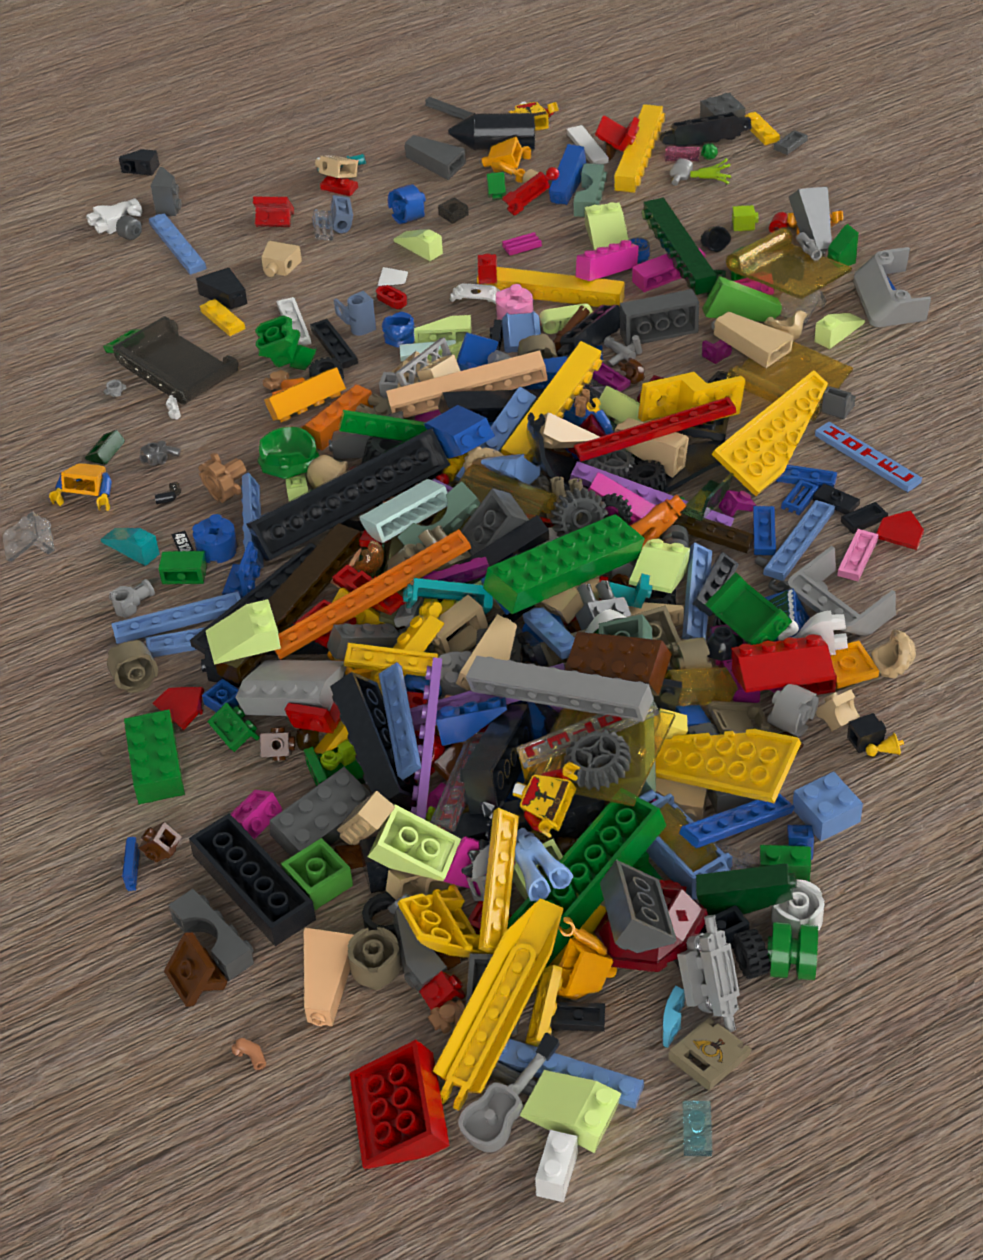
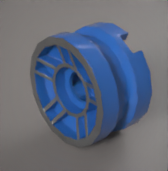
M641 237L628 239L632 244L639 246L637 263L646 262L648 257H650L649 241Z

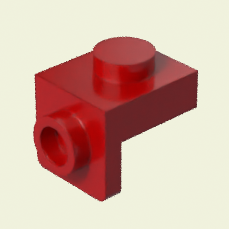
M443 971L437 974L419 991L430 1010L435 1007L441 1008L455 996L460 999L466 996L461 989L463 984L460 979L454 974L450 976Z

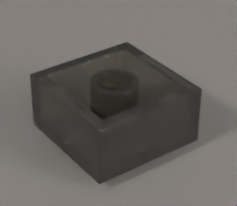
M454 197L438 205V215L450 223H455L469 215L468 205Z

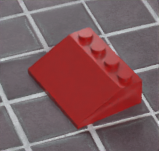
M417 1040L349 1073L362 1167L364 1169L425 1158L450 1146L438 1077L433 1072L435 1067L434 1055L431 1050Z

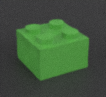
M322 838L281 863L285 873L313 901L314 910L353 886L350 867Z

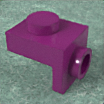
M707 340L702 342V357L714 364L731 355L732 346L723 340H719L714 344Z
M727 490L718 507L725 515L733 517L737 509L753 512V506H756V504L752 501L750 494L745 491Z

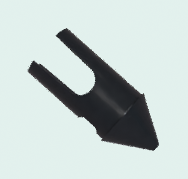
M474 112L448 129V134L475 151L490 150L492 146L513 137H517L522 148L528 146L531 149H535V113L476 114Z

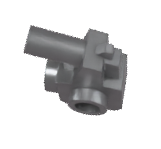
M164 441L158 443L151 442L140 448L139 458L144 465H163L167 461V454L179 457L181 449L166 446Z

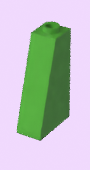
M719 276L702 309L708 318H718L727 312H731L753 321L765 322L768 317L776 319L782 311V305L776 297Z

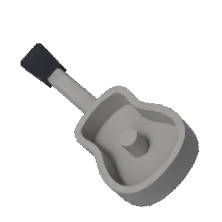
M545 1033L536 1050L537 1054L514 1084H510L508 1087L501 1083L491 1084L481 1098L469 1104L462 1111L458 1121L459 1128L472 1146L481 1151L491 1153L501 1149L506 1144L512 1125L524 1108L518 1095L545 1060L548 1061L560 1046L557 1038L549 1033Z

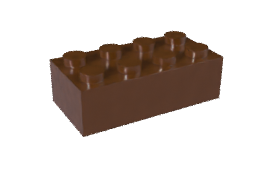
M577 632L564 670L591 675L597 674L603 677L620 678L633 682H643L649 684L652 695L659 696L672 653L662 640Z

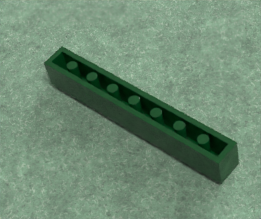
M664 197L645 201L644 209L641 211L642 218L647 221L649 229H652L655 238L660 241L661 247L666 250L668 258L672 259L674 267L679 270L681 277L687 282L688 288L692 289L695 295L711 292L716 283L717 275Z

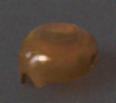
M370 541L368 549L360 552L363 555V560L355 562V570H362L365 573L372 574L381 567L384 559V550L379 543Z

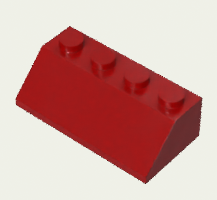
M811 634L804 638H786L783 641L776 642L764 641L761 644L755 645L742 644L739 647L732 648V674L745 693L782 688L787 684L802 685L835 680V672L828 644L820 635Z

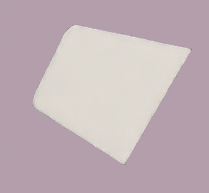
M383 267L377 286L404 284L408 272Z

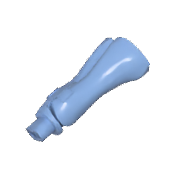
M525 828L517 830L515 860L523 873L529 899L536 902L540 898L545 900L551 892L549 884L536 865H540L555 889L566 888L573 878L571 871L557 861L532 832H528Z

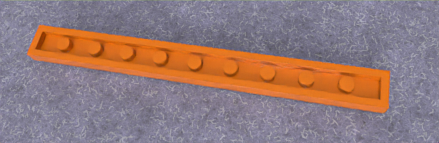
M458 529L278 634L281 649L274 650L280 660L331 631L333 625L343 624L403 589L414 578L420 579L471 549L469 541Z

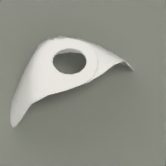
M611 609L605 610L593 619L585 632L594 633L599 628V623L627 617Z

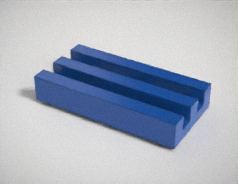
M799 480L781 503V509L789 508L788 512L796 511V514L800 516L812 501L813 494L819 489V486ZM799 493V495H798V497L796 498V500H795L793 503H791V501H792V500L795 498V496Z
M127 837L122 877L127 891H136L140 850L138 849V843H136V837Z

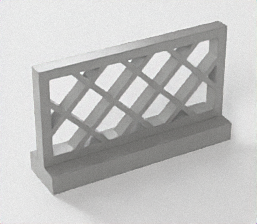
M445 337L438 339L395 373L401 387L414 384L415 376L418 377L416 365L417 363L420 364V369L427 366L428 354L432 356L431 362L440 357L451 355ZM439 346L442 348V356L438 354ZM405 372L409 373L408 382H406L403 375Z

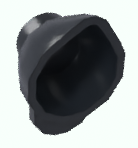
M721 226L711 227L701 235L702 245L714 252L724 250L731 241V235Z
M726 626L717 627L707 641L710 655H707V657L720 661L731 660L732 648L742 645V638L734 635L732 630Z

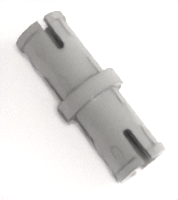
M805 232L799 233L796 240L802 246V250L809 254L813 260H819L822 256V251L818 249L816 242L810 239Z

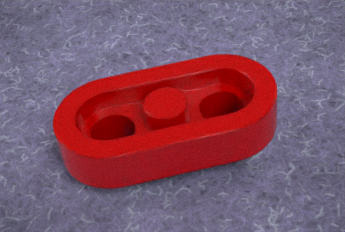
M382 285L376 289V298L394 309H402L407 305V295L390 285Z

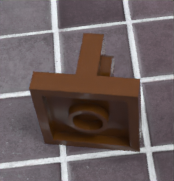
M184 933L165 967L164 973L184 1005L190 1007L195 1006L202 991L224 990L228 982L206 948L201 946L193 933Z

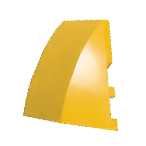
M455 884L449 885L448 889L443 891L438 888L429 895L421 893L398 901V906L416 938L426 947L457 957L470 958V954H490L478 949L480 935L476 934L461 909L465 900Z

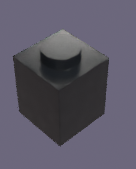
M874 713L849 721L847 738L858 753L866 751V747L869 744L878 746L884 741L886 734L885 724L881 720L879 721Z

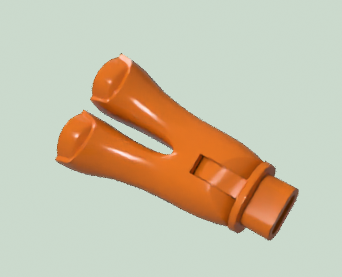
M676 494L672 499H666L664 502L655 505L648 514L630 526L645 538L644 546L648 540L658 539L678 519V516H681L680 512L686 505Z

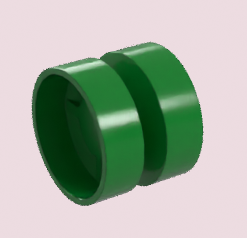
M773 922L772 936H768L767 954L771 962L770 977L788 978L791 964H795L798 979L815 981L818 925L801 924L797 938H792L790 923Z

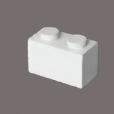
M550 1130L535 1178L536 1196L564 1202L578 1155L577 1136Z

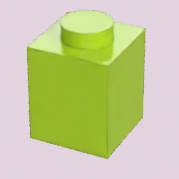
M754 205L732 206L733 230H755V223H758L759 217L758 212H755Z

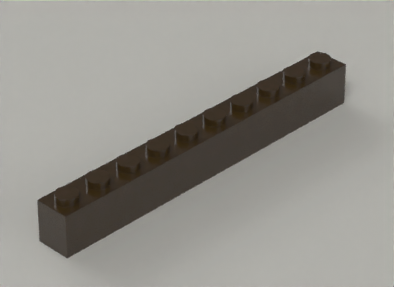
M338 523L328 532L322 542L317 544L316 548L304 559L301 565L292 572L291 576L280 585L279 589L268 598L278 634L293 625L332 581V577L361 548L359 542L360 531ZM268 652L215 664L217 674L240 684Z

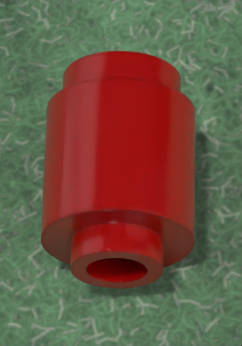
M779 212L773 216L769 224V231L772 235L782 236L785 234L789 223H787V213Z

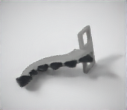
M481 802L480 807L483 816L490 817L487 826L492 827L495 805ZM491 830L485 832L489 842L480 839L478 842L479 851L470 850L468 852L472 863L461 870L464 875L468 876L466 879L474 901H484L485 874H487ZM473 881L478 884L481 896L477 895Z

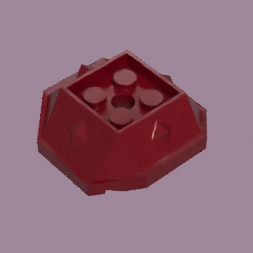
M661 887L677 939L674 944L640 953L629 949H621L614 942L607 912L594 930V935L605 945L607 954L613 959L611 967L660 972L667 967V963L678 959L677 954L687 951L688 938L699 934L705 925L704 917L708 916L707 909L695 899H692L682 889Z

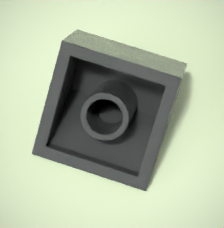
M159 167L151 184L156 215L165 213L166 216H176L182 207V201L178 196L179 186L176 184L175 177L163 167Z

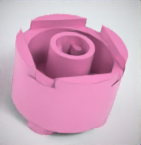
M513 284L510 288L496 293L497 320H502L506 313L511 315L533 312L532 293L522 288L521 285Z

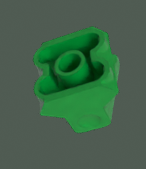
M283 315L260 323L255 330L258 336L256 341L258 356L271 358L276 367L292 363L300 339L299 330L292 329V318Z

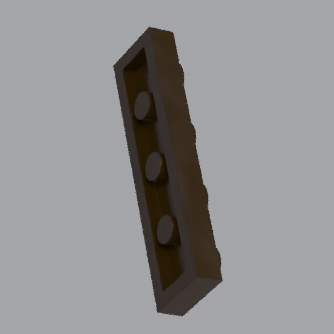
M681 511V516H678V519L672 524L683 526L687 529L689 535L746 554L754 536L752 533L685 511Z

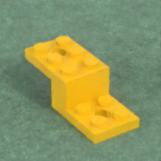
M695 372L642 383L638 419L641 422L665 417L725 397L731 399L736 406L737 412L725 417L740 414L745 379L742 376L706 383Z

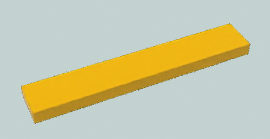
M501 808L493 811L478 949L490 954H494L504 932L508 928L519 816Z

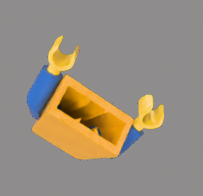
M79 463L61 472L55 487L56 490L49 494V498L52 504L57 501L58 505L61 506L64 503L61 495L62 492L93 496L101 495L96 500L98 510L100 511L102 505H106V510L109 511L110 504L107 497L110 496L112 481L109 474L106 473L104 466Z

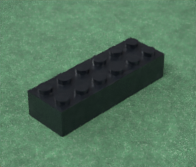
M350 672L332 684L330 688L333 693L332 699L341 713L340 720L348 731V740L355 749V758L364 772L363 779L369 786L372 794L377 791L393 805L411 811V807H416V801L412 800L413 787L418 786V783L414 779V773L404 780L397 776L384 700L377 682Z
M529 704L507 705V710L488 725L484 735L481 736V740L475 746L471 756L468 757L465 766L461 769L460 779L465 785L464 801L469 807L470 814H483L480 807L481 802L493 804L495 809L501 808L522 771L517 751L518 747L522 744L526 746L535 744Z
M230 813L189 837L193 857L275 947L316 920L313 901Z

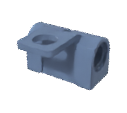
M333 195L330 204V218L313 216V226L332 229L337 233H346L350 230L354 217L350 198ZM317 221H324L326 224H320Z
M365 291L351 295L347 299L348 306L346 307L337 298L334 299L335 313L346 324L350 325L352 334L361 336L376 330L373 299Z

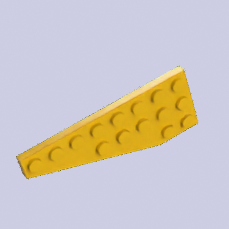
M813 370L716 448L712 456L754 496H758L785 471L828 383Z
M747 729L746 733L724 731L722 735H710L709 733L673 736V739L663 740L661 737H655L656 777L775 803L801 742L798 737L758 729Z

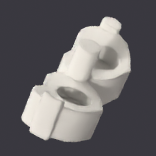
M170 395L166 402L169 417L171 419H179L181 415L177 400L173 395Z

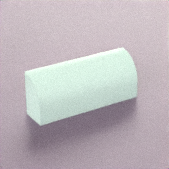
M426 479L359 518L368 534L375 540L383 543L406 530L412 523L417 524L447 507L446 487Z

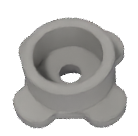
M110 380L106 384L107 389L104 390V394L119 397L122 391L126 389V385L122 384L120 380Z

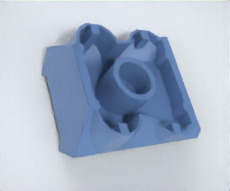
M534 311L532 313L511 315L506 313L502 318L504 349L506 353L517 352L521 339L541 334L539 316Z
M524 454L489 457L481 460L482 465L502 479L516 482L527 488L540 476V466H535L524 458Z

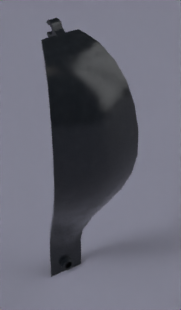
M530 412L527 417L526 432L536 461L550 479L559 476L560 480V477H563L565 491H570V476L577 461L580 462V460L556 454L544 448V439L540 429L545 423V417L543 414H540L539 418L534 420L535 416ZM714 440L688 445L685 467L673 478L665 473L666 486H664L663 490L659 489V491L668 493L708 470L722 465L712 456V453L725 441ZM633 457L635 458L634 463H636V465H638V462L640 461L642 463H645V461L640 459L639 457Z

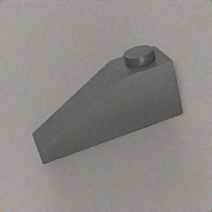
M398 908L395 911L393 923L399 945L403 973L405 974L404 978L411 988L415 987L419 992L441 971L445 972L447 967L434 950L419 942L401 909Z

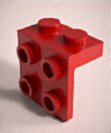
M602 116L595 135L600 140L612 145L615 149L624 152L628 144L632 145L636 139V134L640 129L638 127L640 119L634 116L628 127L625 128L607 116Z
M334 701L330 712L328 709L288 703L284 709L295 728L333 734L340 722L341 713Z

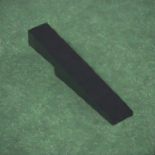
M536 515L459 564L470 562L474 558L486 557L489 566L495 565L548 541L549 529L540 517ZM481 577V578H478V579H475V580H472V581H468V582H465V583H466V584H475V583L479 582V581H480L482 578H484V577Z

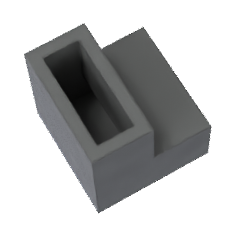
M828 386L823 393L822 412L845 419L855 406L856 396L851 395L852 393Z

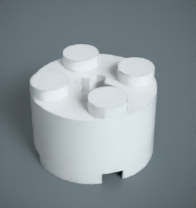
M797 880V888L793 889V899L772 906V926L773 922L790 923L792 938H797L801 924L818 925L819 931L823 922L825 905L820 889L811 882Z

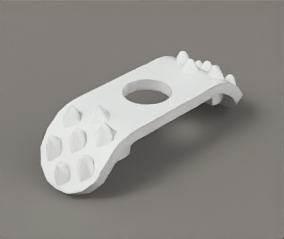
M463 283L453 288V292L450 294V301L454 302L456 299L472 298L485 299L496 304V293L500 290L491 285ZM473 289L481 290L478 294L471 293Z

